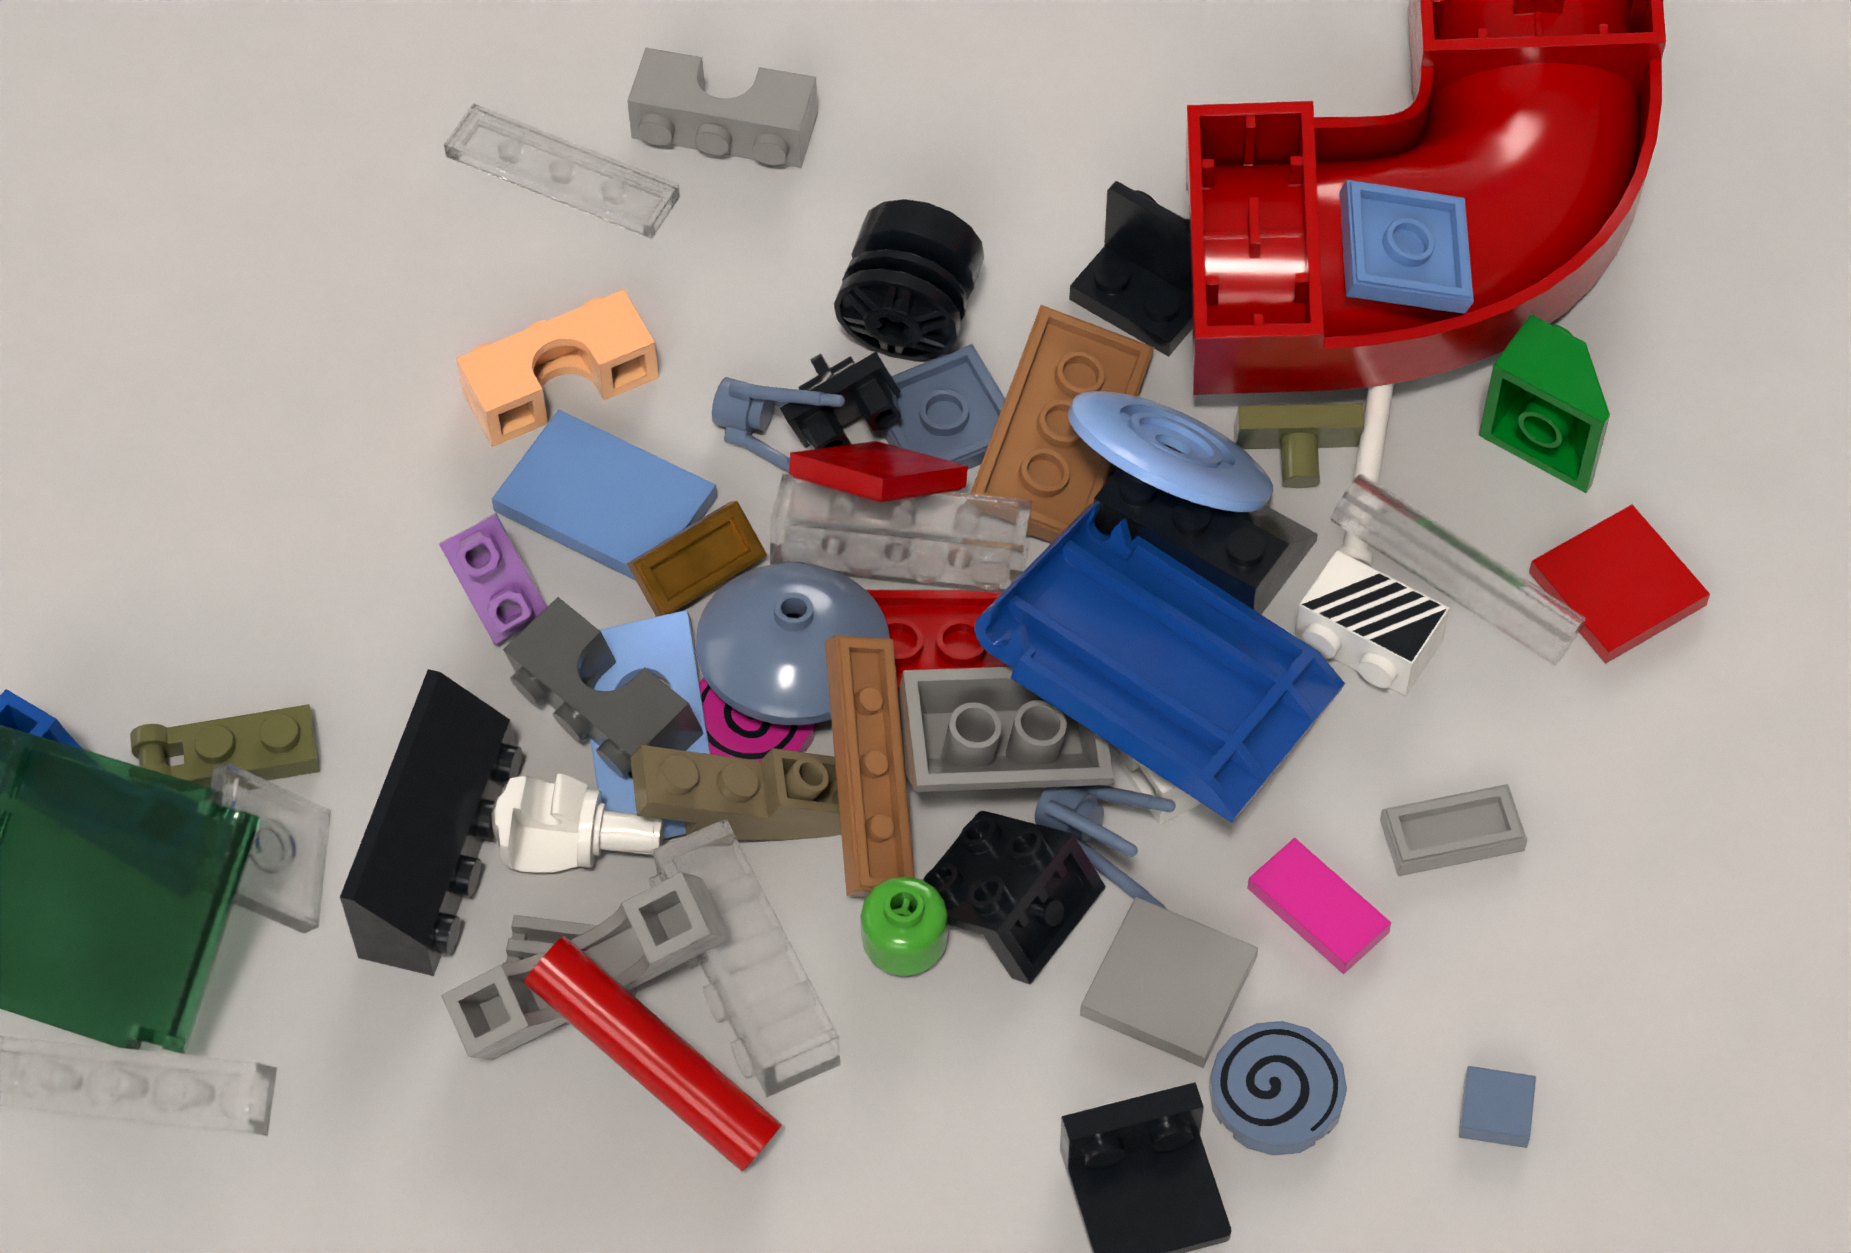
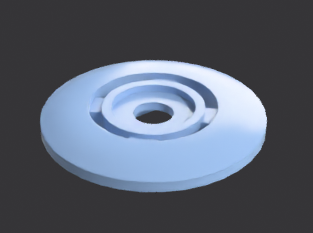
M1106 391L1081 393L1073 399L1069 407V422L1085 443L1120 469L1162 491L1197 504L1235 512L1260 510L1267 505L1273 493V484L1270 477L1245 450L1212 427L1178 410L1141 397Z

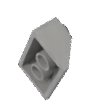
M1011 667L903 670L898 700L905 774L915 792L1112 785L1114 774L1109 742L1010 678L1014 671Z

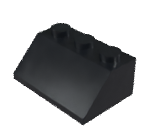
M1119 467L1094 497V503L1100 502V510L1094 522L1096 528L1101 533L1111 535L1113 528L1125 518L1132 541L1137 535L1261 615L1316 543L1318 537L1317 533L1268 506L1253 512H1235L1211 508L1162 491L1132 476Z

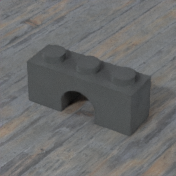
M559 597L503 649L515 670L510 680L516 689L536 706L542 700L556 710L553 713L555 720L574 739L581 741L585 736H588L598 744L599 747L596 749L599 757L612 771L622 778L629 772L632 773L630 758L641 745L687 751L704 734L690 704L645 667L629 683L621 688L612 691L594 690L599 679L616 663V660L601 631Z

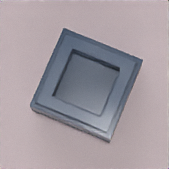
M1468 1066L1464 1082L1459 1138L1527 1148L1531 1134L1536 1076Z

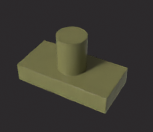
M1363 403L1238 406L1234 423V443L1243 450L1281 449L1283 485L1289 488L1313 487L1320 483L1318 448L1358 447L1360 436L1364 429Z

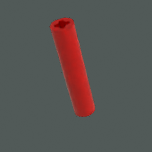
M564 935L548 950L523 980L526 986L741 1172L753 1161L782 1126L776 1118Z

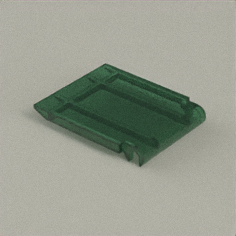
M0 725V1009L124 1050L139 1052L143 1041L162 1046V1049L185 1054L262 817L220 805L223 796L222 791Z

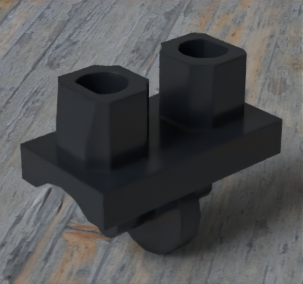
M877 352L872 353L857 363L850 356L831 368L820 353L810 359L818 375L798 388L799 390L842 395L845 399L844 405L842 407L788 403L780 408L786 421L805 448L809 446L813 449L851 444L842 427L861 415L864 416L872 431L883 430L900 420L901 412L895 395L901 391Z

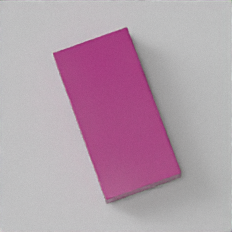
M1295 837L1249 877L1247 889L1343 974L1390 932L1392 922Z

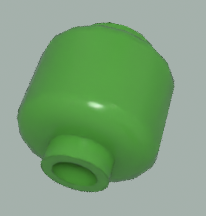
M903 876L887 879L873 888L864 900L860 915L864 951L873 964L889 974L899 976L920 974L934 966L945 952L948 939L946 905L935 887L921 879Z

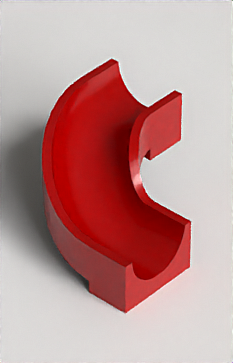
M1409 0L1408 17L1413 103L1401 112L1383 116L1314 117L1313 101L1187 105L1186 191H1188L1191 242L1193 395L1329 391L1368 388L1412 381L1455 370L1504 351L1531 314L1550 324L1570 310L1596 284L1615 258L1634 220L1657 142L1662 106V56L1666 45L1663 0ZM1346 180L1465 198L1474 300L1466 314L1346 296L1339 191Z

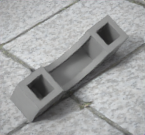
M680 872L625 900L609 918L570 941L629 991L729 940L730 937L703 879ZM548 950L522 960L501 964L441 995L468 1057L494 1060L568 1022L523 983L526 976Z

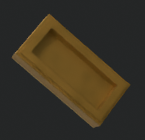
M730 501L626 564L655 616L658 617L673 613L764 558L767 554L738 501Z

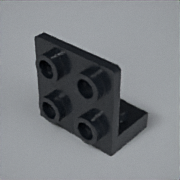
M1115 181L1107 190L1104 247L1070 285L1069 300L1143 343L1155 347L1154 349L1169 357L1193 329L1190 219H1184L1159 205L1147 193L1133 190Z
M987 811L978 812L966 824L958 838L933 869L923 878V881L935 887L945 901L948 925L984 935L1010 977L1028 984L1033 982L1106 887L1073 833Z
M1196 1082L1061 1116L1060 1153L1092 1253H1185L1230 1240L1231 1226L1200 1136L1204 1106Z

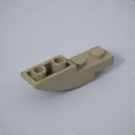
M641 745L630 758L637 816L685 822L686 836L731 840H793L841 835L835 757L772 748L761 761Z

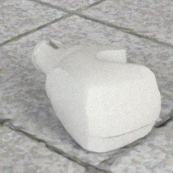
M556 774L555 784L532 776L510 778L502 795L495 800L491 813L493 834L498 841L502 863L507 868L517 871L554 873L578 866L592 868L596 856H600L602 850L653 855V857H660L662 850L665 819L637 816L636 813L607 811L606 804L602 803L600 790L588 789V784L564 774Z

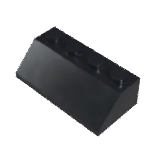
M427 670L340 895L359 959L430 976L435 975L442 954L450 955L456 945L460 929V918L456 916L463 896L472 897L476 890L481 872V860L478 858L484 839L491 841L495 837L491 815L495 800L501 795L504 784H507L510 778L517 777L522 759L521 747L515 746L510 719L439 671Z

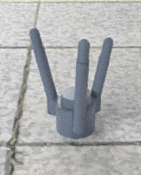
M725 377L715 393L711 414L714 424L727 427L724 436L725 442L743 446L789 473L790 458L750 434L755 429L761 431L766 429L772 416L773 406L783 407L788 403L842 407L845 399L842 395L760 386Z
M1104 785L1046 787L1036 806V824L1073 833L1097 871L1133 899L1139 897L1166 909L1164 904L1153 897L1145 888L1086 842L1093 838L1128 857H1134L1138 852L1136 845L1101 826L1104 808L1097 804L1098 800L1164 812L1174 811L1176 808L1175 802L1171 799Z

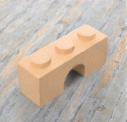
M625 290L607 297L591 299L580 308L550 320L535 322L526 330L494 343L481 344L470 353L456 358L463 394L492 447L548 424L542 387L554 377L563 374L584 376L594 383L603 400L659 378L655 342Z

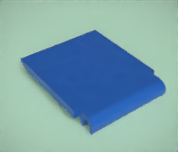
M1100 502L1092 503L978 617L974 627L976 638L988 653L1014 669L1010 678L1233 823L1339 694L1345 682L1320 652L1140 536L1137 535L1132 541L1125 518L1113 528L1111 535L1101 533L1096 528L1094 522L1100 510Z

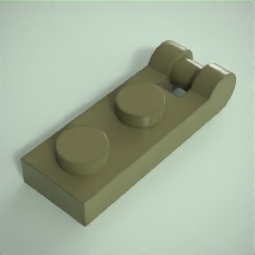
M310 704L173 727H165L160 724H144L134 728L130 733L131 752L134 757L139 759V767L134 771V784L143 787L153 788L162 781L182 794H189L320 772L314 719ZM184 755V764L175 766L165 764V758Z

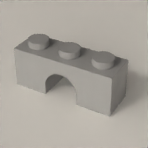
M645 48L627 100L631 137L633 139L644 140L654 145L667 144L701 150L711 155L724 154L758 160L768 165L781 164L802 168L818 116L816 77L759 67L755 81L747 92L734 98H717L705 92L702 57L652 48Z

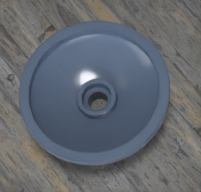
M779 563L747 571L730 580L712 596L698 622L696 652L700 670L710 688L719 698L735 710L757 720L773 724L807 725L831 719L825 641L834 635L890 639V635L880 606L854 580L837 571L813 564ZM787 616H799V618H789Z

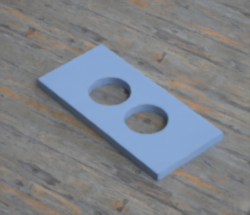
M684 610L600 629L616 663L599 679L594 690L612 691L621 688L645 667L655 676L664 679L672 690L690 704L704 734L687 751L711 754L688 611ZM591 739L597 789L601 791L602 803L606 804L607 811L637 814L633 779L628 774L622 778L612 771L597 754L596 749L599 745ZM665 819L663 839L686 834L685 822Z

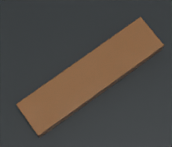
M834 635L825 641L846 895L867 897L875 886L887 879L903 876L915 878L893 639Z

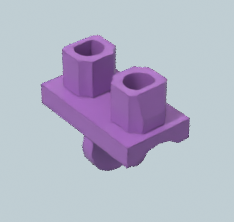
M497 513L439 543L494 645L525 629L548 607Z

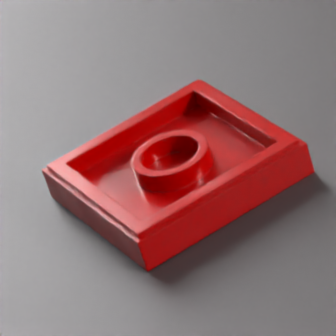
M879 441L791 452L789 474L793 475V478L880 503L959 491L961 488L966 487L968 466Z
M1633 504L1532 560L1529 570L1531 576L1605 664L1707 606L1710 596L1706 588Z

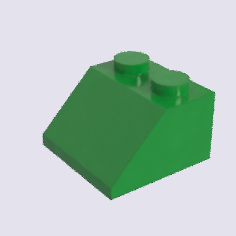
M1531 314L1493 364L1479 436L1584 493H1587L1593 484L1610 417L1586 343L1574 337L1567 329L1559 325L1549 324Z

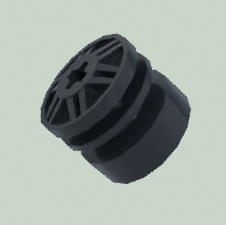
M907 199L882 202L868 210L851 253L852 260L844 273L842 285L834 301L836 318L851 337L867 348L889 357L912 361L938 358L951 351L958 338L961 321L968 308L967 300L975 287L984 260L982 241L973 228L961 218L931 203Z

